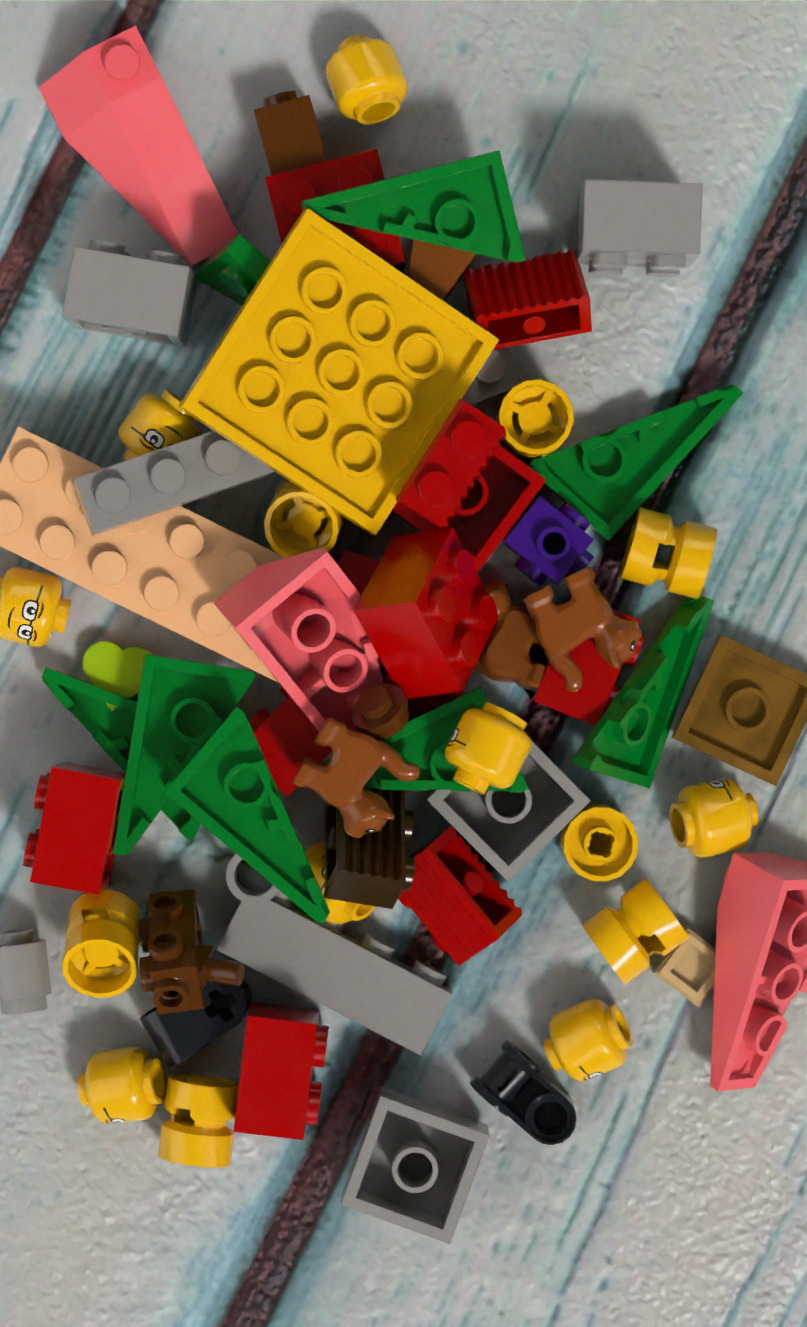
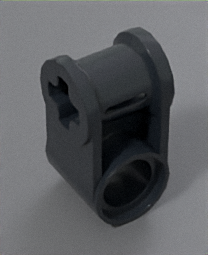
M244 978L240 986L207 981L204 987V1009L158 1014L157 1008L154 1007L139 1019L166 1065L170 1068L209 1045L212 1040L235 1028L243 1020L252 1004V992ZM216 989L223 996L230 993L236 996L237 1000L231 1007L232 1013L226 1007H221L217 1010L213 1007L212 1001L217 996Z
M506 1040L501 1045L503 1053L481 1078L475 1076L469 1084L489 1104L506 1117L509 1116L535 1140L548 1145L564 1142L571 1136L576 1126L577 1117L572 1099L548 1078L545 1072L513 1043ZM513 1069H517L502 1087H498ZM548 1101L559 1103L567 1112L564 1123L559 1128L553 1130L540 1127L534 1119L537 1107Z

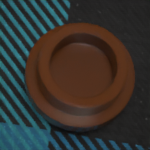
M395 684L372 686L365 690L358 698L352 710V721L359 731L373 735L377 739L392 737L406 725L409 719L407 696Z

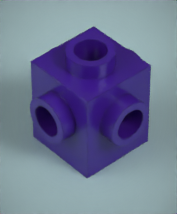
M541 496L537 498L502 542L520 557L514 566L540 587L546 579L554 585H558L564 577L585 569L594 558L586 550L594 540L585 532L590 523L566 503H563L557 510ZM546 535H554L559 538L561 550L557 555L548 554L544 550L543 539Z

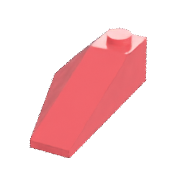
M136 25L83 51L39 86L64 139L191 267L207 260L238 235Z
M324 548L259 565L213 603L318 731H320L329 716L346 724L349 729L359 731L352 721L354 705L365 690L372 686L385 684L377 660L379 656L354 612L361 598L360 593Z
M773 852L733 853L730 865L725 872L724 885L717 905L710 1087L717 1091L756 1087L787 1029V1023L783 1017L785 1010L798 990L804 993L807 991L806 861Z

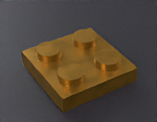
M718 635L671 738L777 786L807 722V674L728 637Z

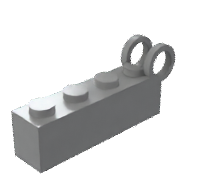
M235 853L226 869V882L231 893L241 903L216 950L421 1056L452 996L451 987L443 984L447 975L419 960H416L413 968L393 958L396 949L388 943L369 934H366L364 939L360 941L342 932L346 923L333 924L325 920L320 925L306 912L292 906L293 901L273 884L262 891L247 889L241 884L237 874L238 864L243 859Z

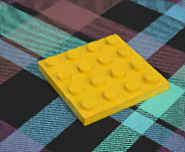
M307 208L303 210L178 407L290 482L328 504L337 513L369 534L377 535L397 503V495L459 399L462 400L499 339Z

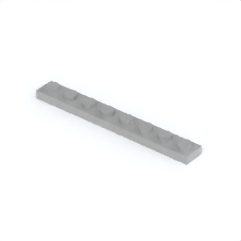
M509 347L492 350L463 396V401L474 405L506 394L514 386L522 383ZM215 431L74 478L72 482L90 532L94 536L277 472Z

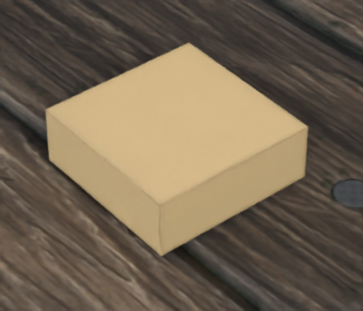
M686 926L684 930L688 934L689 939L665 955L652 972L700 1008L714 989L716 948Z

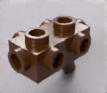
M195 889L149 894L147 903L149 918L139 920L143 953H149V956L139 958V968L143 992L153 991V1001L156 1005L157 1013H179L182 1011L204 1009V987L207 981L240 986L245 973L244 964L216 959L213 945H203L202 926Z

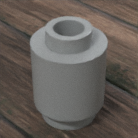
M33 929L1 932L0 1003L2 1014H21L47 1009L46 995L51 994L46 940L42 938L34 939Z

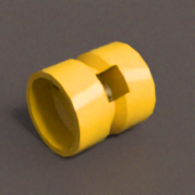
M541 379L526 380L514 386L503 398L496 417V422L504 426L507 436L502 441L503 445L514 455L527 459L540 458L555 452L570 435L574 422L573 406L567 394L556 384Z
M284 478L279 484L267 510L264 521L266 539L272 549L283 558L324 548L329 552L336 543L345 517L314 495Z
M640 507L636 513L626 545L620 578L646 586H652L656 581L660 580L664 582L666 591L698 599L705 584L717 539V528L688 520L679 527L674 526L670 515ZM659 543L671 545L667 562L656 558Z
M588 803L560 831L559 845L564 859L580 876L591 881L607 882L622 876L632 866L638 853V836L633 824L619 810L605 803Z
M646 878L620 896L621 907L615 910L606 906L581 924L624 985L650 967V956L656 953L665 956L689 939L688 934Z
M104 890L100 895L85 893L72 904L68 914L67 939L64 945L62 969L63 976L68 984L81 994L94 998L112 997L127 990L136 978L141 940L139 920L142 919V915L135 901L127 895L114 890Z
M170 1074L167 1080L164 1109L172 1115L170 1120L162 1123L158 1157L172 1163L210 1168L230 1166L235 1132L227 1126V1123L235 1118L239 1083L226 1078L208 1075Z

